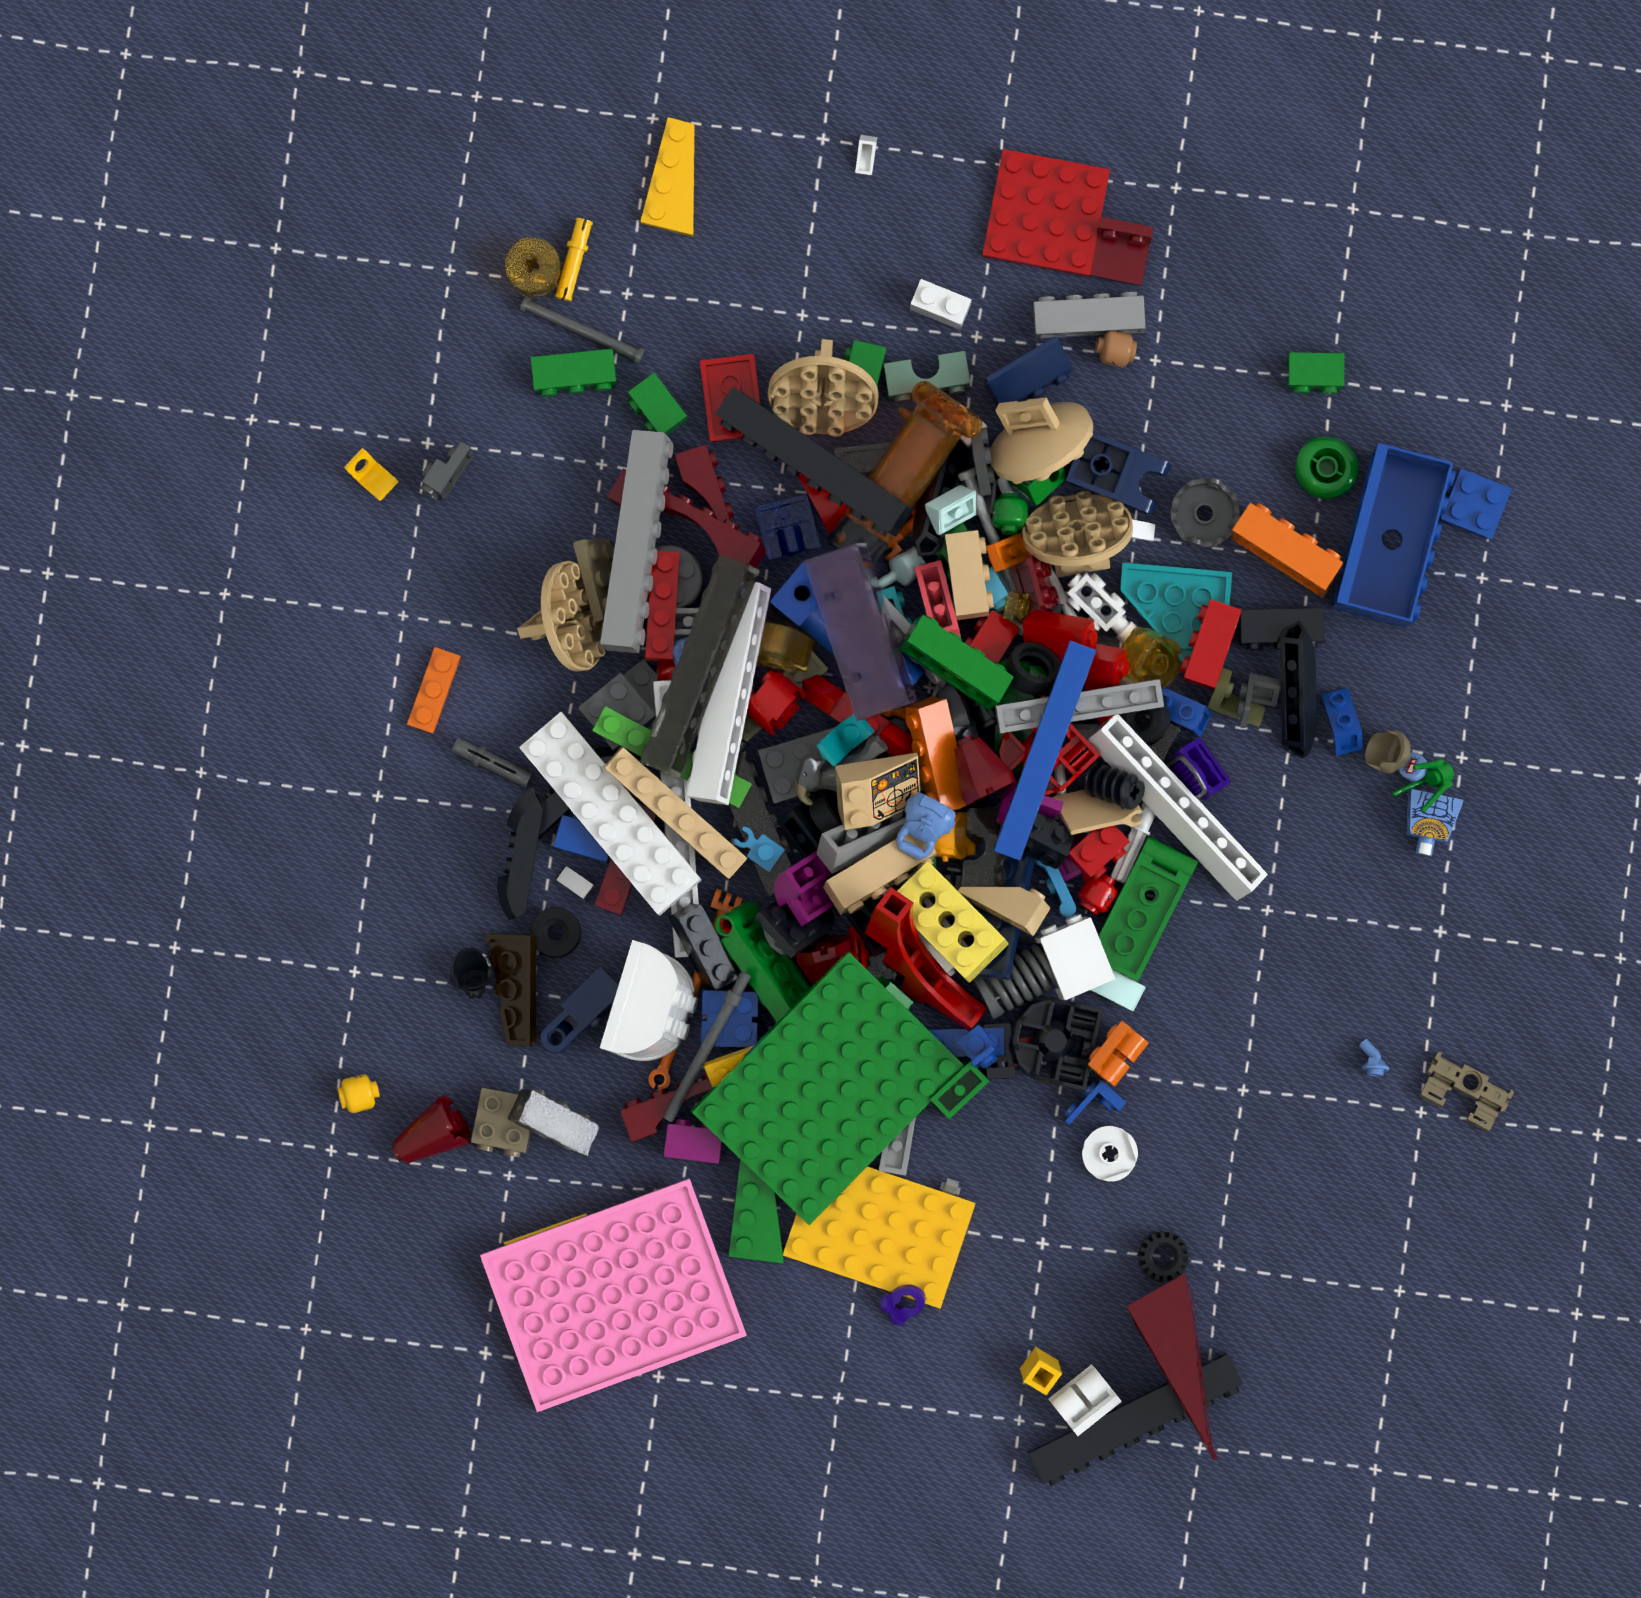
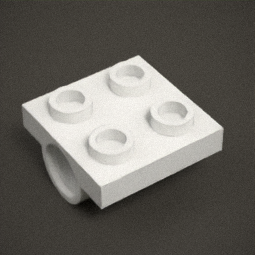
M1092 1364L1048 1399L1077 1436L1122 1402Z

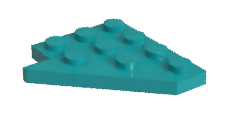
M1122 563L1120 592L1182 664L1185 656L1190 658L1193 647L1188 645L1193 630L1199 631L1202 621L1197 620L1202 604L1208 605L1209 600L1212 599L1230 606L1232 572Z

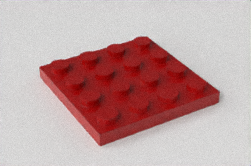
M1003 149L982 257L1090 277L1098 235L1097 227L1102 214L1110 169Z

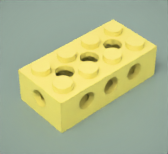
M929 861L898 890L899 893L914 902L912 915L915 928L969 983L1009 945L1006 939ZM935 897V904L932 907H923L925 899ZM946 917H955V922L951 927L944 928L942 926L943 920ZM974 936V942L971 946L962 947V940L965 937Z

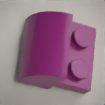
M817 851L781 873L774 885L775 898L779 907L787 903L801 926L834 906L823 888L827 881L826 877L832 873L817 856Z

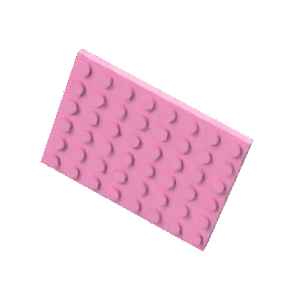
M690 1178L480 1254L537 1412L747 1336Z

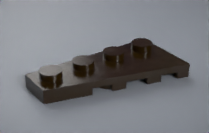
M485 933V942L489 943L491 951L489 961L493 965L496 974L497 984H494L496 995L500 996L502 1005L499 1011L506 1045L536 1046V935Z

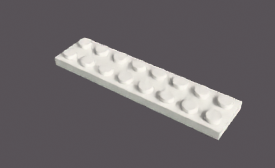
M560 712L519 747L659 916L702 880L628 790L603 768L605 765L604 761L564 713Z

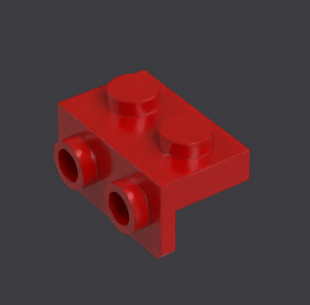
M1116 825L1096 829L1069 851L1068 857L1085 875L1082 877L1084 882L1091 877L1096 881L1107 871L1104 866L1107 862L1112 860L1116 863L1127 853L1124 847L1130 841Z

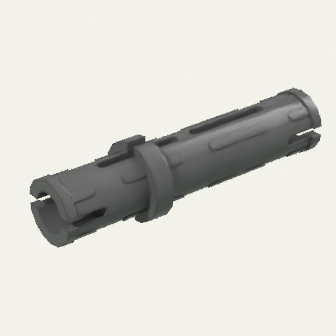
M461 737L457 738L451 753H455L473 762L472 765L475 767H484L501 777L523 786V788L527 787L533 772H529L486 751L487 748L484 746L478 747L461 739Z

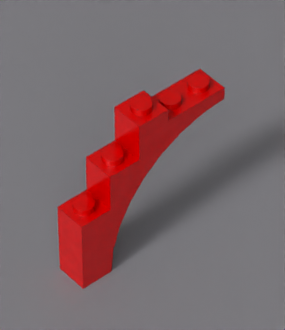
M890 887L875 907L865 934L888 949L882 962L905 977L900 988L901 991L922 1005L927 1002L970 1032L983 1016L987 1007L968 994L938 965L927 951L915 928L912 915L914 902Z

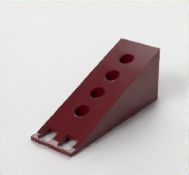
M1183 1274L1127 1306L1134 1325L1212 1459L1215 1460L1217 1456L1212 1446L1193 1295L1186 1274Z

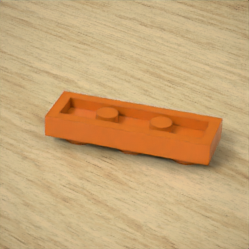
M434 647L407 723L408 726L434 734L461 659L460 655Z

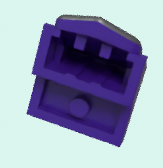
M1200 737L1172 755L1174 759L1166 765L1198 800L1202 798L1205 801L1232 782Z

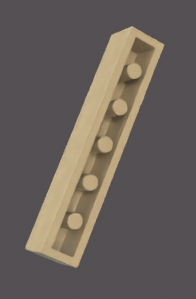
M620 747L603 766L606 771L726 878L730 879L747 860L738 849L624 747Z

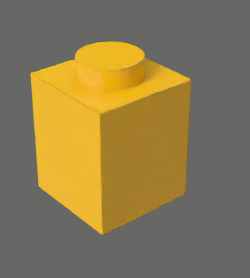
M1036 1346L1020 1367L1023 1382L1045 1395L1049 1393L1062 1375L1059 1361Z

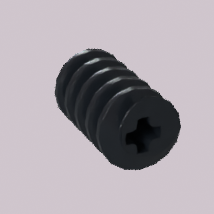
M1097 761L1088 767L1084 777L1083 787L1087 795L1105 800L1111 804L1114 803L1120 807L1123 806L1129 810L1136 808L1144 795V783L1138 781L1137 775L1128 774L1126 771H1119L1117 768H1110V766L1102 765Z

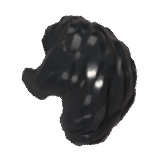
M473 947L459 951L453 958L450 967V982L452 986L463 990L469 999H480L486 991V985L496 975L495 969L487 955Z

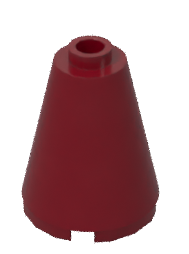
M442 1095L437 1098L393 1140L392 1152L398 1161L401 1162L403 1160L408 1164L458 1149L471 1143V1140H468L471 1137L469 1126L461 1111H454L450 1105L454 1102L449 1097Z

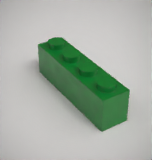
M924 615L911 624L898 647L899 650L987 710H990L1000 702L1014 677L1007 672L1004 666L993 663L985 657L982 651L977 648H971L962 642L960 636L946 631L939 626L935 619Z

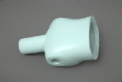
M913 546L906 552L891 558L888 563L890 572L876 581L882 590L895 581H898L903 586H908L917 578L915 566L926 563L921 556H918L916 548Z

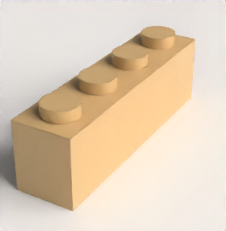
M909 833L903 839L922 850L926 848V842L913 837ZM895 839L828 879L823 888L840 915L847 911L853 914L864 906L863 902L872 897L873 900H876L887 892L886 888L895 883L896 886H899L911 878L909 874L917 869L919 870L927 861L933 865L932 860L937 852L933 849L929 856L917 860L899 850Z

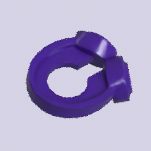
M915 1285L899 1286L890 1294L885 1293L883 1295L881 1310L889 1313V1320L894 1325L901 1326L905 1324L909 1317H913L922 1311L926 1300L923 1290ZM904 1295H910L916 1300V1305L912 1307L906 1305L903 1307L896 1306V1304L901 1302V1297Z

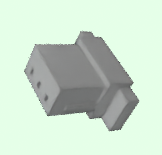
M948 1178L946 1182L941 1183L939 1190L953 1196H959L961 1188L958 1187L959 1182Z

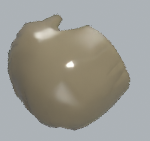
M1387 730L1385 733H1375L1368 741L1365 751V762L1379 772L1385 774L1394 773L1396 770L1403 768L1409 761L1410 742L1400 731Z

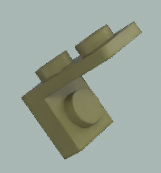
M1222 668L1216 688L1212 692L1208 708L1217 713L1241 720V717H1237L1236 713L1239 700L1242 699L1231 694L1234 683L1230 682L1233 671ZM1251 702L1247 724L1260 726L1265 707Z

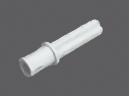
M1142 803V813L1138 814L1141 824L1136 827L1130 826L1132 829L1127 838L1130 843L1124 847L1127 853L1116 862L1111 873V878L1121 883L1126 881L1146 835H1150L1148 831L1154 820L1155 813L1145 803Z

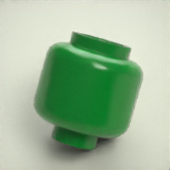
M1001 494L1000 498L993 502L992 524L995 528L1001 530L1003 535H1017L1018 531L1026 526L1028 504L1019 494Z

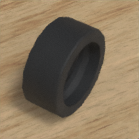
M1027 642L1016 646L1005 668L1009 674L1014 676L1011 684L1017 690L1024 694L1039 696L1051 691L1060 662L1051 649L1042 644ZM1019 661H1029L1037 664L1045 671L1047 677L1031 675L1022 668Z
M824 789L812 799L813 804L809 805L811 818L822 833L843 825L838 813L837 793L833 790Z

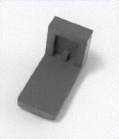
M1249 673L1247 684H1241L1239 699L1242 700H1239L1236 713L1237 717H1241V728L1246 727L1251 702L1276 707L1281 689V679Z

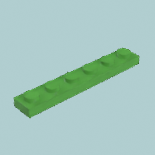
M604 706L592 729L593 732L688 781L693 767V752ZM734 775L729 803L740 808L752 783Z

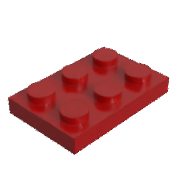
M754 354L700 360L710 443L741 439L743 433L737 429L732 433L720 425L722 419L715 415L732 387L742 391L760 404Z

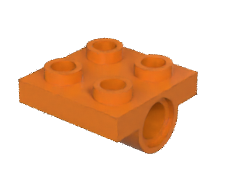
M1123 1021L1119 1025H1114L1109 1030L1106 1036L1107 1040L1101 1047H1097L1089 1057L1090 1062L1088 1063V1066L1101 1079L1113 1087L1118 1084L1130 1068L1124 1062L1127 1058L1134 1063L1149 1044Z

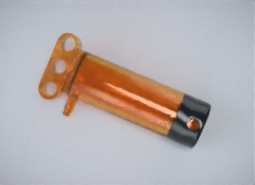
M928 381L917 383L912 390V399L918 404L913 412L904 407L898 409V414L906 422L868 477L912 508L918 503L958 443L960 437L963 435L967 438H973L982 428V419L977 414ZM849 506L827 538V542L855 563L868 570H872L895 536L889 533L886 536L881 535L871 528L874 524L867 518L861 521L849 512L852 508Z

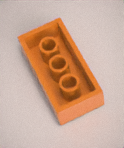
M1250 503L1232 529L1231 540L1323 599L1341 573L1343 562L1340 561L1341 556L1329 548L1325 551L1317 546L1318 541L1306 533L1303 536L1293 530L1295 528L1294 525L1287 520L1281 518L1278 521L1270 515L1271 511L1262 504L1258 503L1255 506Z

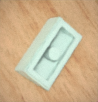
M959 485L925 504L927 514L936 534L941 535L976 515L975 490Z

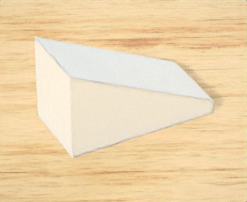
M860 135L855 173L872 175L877 137Z
M1132 520L1133 534L1131 539L1154 540L1155 524Z
M567 866L557 878L558 882L584 900L594 887L592 883Z

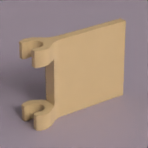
M1084 790L1052 797L1063 802L1062 810L1059 814L1071 835L1118 824H1125L1131 827L1141 824L1140 818L1136 815L1142 813L1139 805L1134 809L1124 808L1122 810L1120 806L1114 803L1111 804L1105 800L1087 795Z

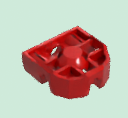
M1042 695L1038 699L1046 698V696ZM1071 723L1066 733V737L1070 741L1063 748L1061 747L1054 769L1061 763L1072 776L1062 785L1051 776L1044 795L1063 791L1100 756ZM1038 727L1029 729L1032 734L1022 744L1011 732L1002 734L997 754L1011 771L1020 762L1024 766ZM1086 748V750L1078 758H1076Z

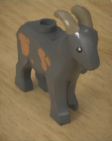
M872 735L867 740L862 751L845 756L835 766L874 760L888 750V747L878 735L875 737ZM810 754L803 757L795 779V789L798 798L806 805L813 804V801L809 798L808 790L828 789L837 793L835 766L830 764L820 769L825 760L822 757L815 758Z

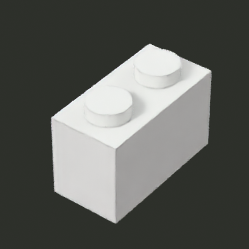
M921 279L911 301L910 310L961 330L972 299Z

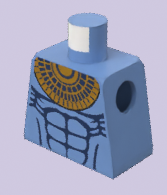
M1411 789L1408 792L1407 835L1419 838L1416 854L1432 857L1435 842H1448L1463 800L1441 795L1426 812H1422L1421 808L1434 793Z

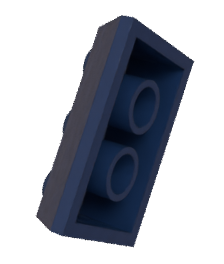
M1056 335L987 376L984 388L996 407L999 403L1022 402L1029 397L1037 399L1046 393L1044 388L1053 383L1055 386H1059L1070 378L1068 374L1071 373L1072 366Z

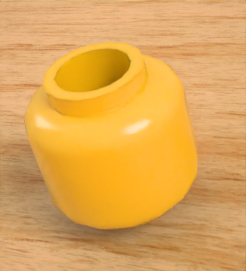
M365 1074L346 1078L341 1082V1087L337 1088L342 1109L347 1108V1111L350 1113L372 1109L375 1106V1098L380 1097L376 1081L370 1082L369 1077Z

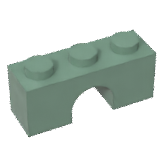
M965 351L938 355L939 370L935 376L929 379L920 378L913 372L911 359L884 363L883 369L888 400L894 399L895 403H904L911 401L912 396L922 395V399L937 397L938 392L949 391L950 395L964 393L965 388H970Z

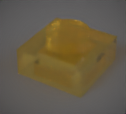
M1009 591L1002 618L1012 621L1022 620L1029 609V601H1027L1029 594L1021 591Z

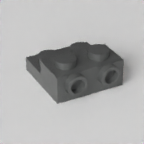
M461 441L458 447L454 445L446 456L447 464L439 459H436L434 464L429 462L421 475L424 477L422 480L423 484L420 487L423 493L435 501L438 497L445 501L475 456L471 447Z

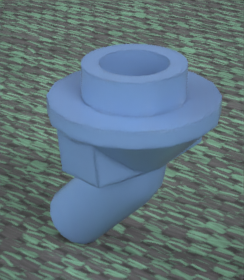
M1367 1039L1362 1041L1359 1047L1369 1057V1060L1362 1066V1070L1367 1071V1076H1384V1072H1388L1389 1067L1381 1059L1379 1051Z

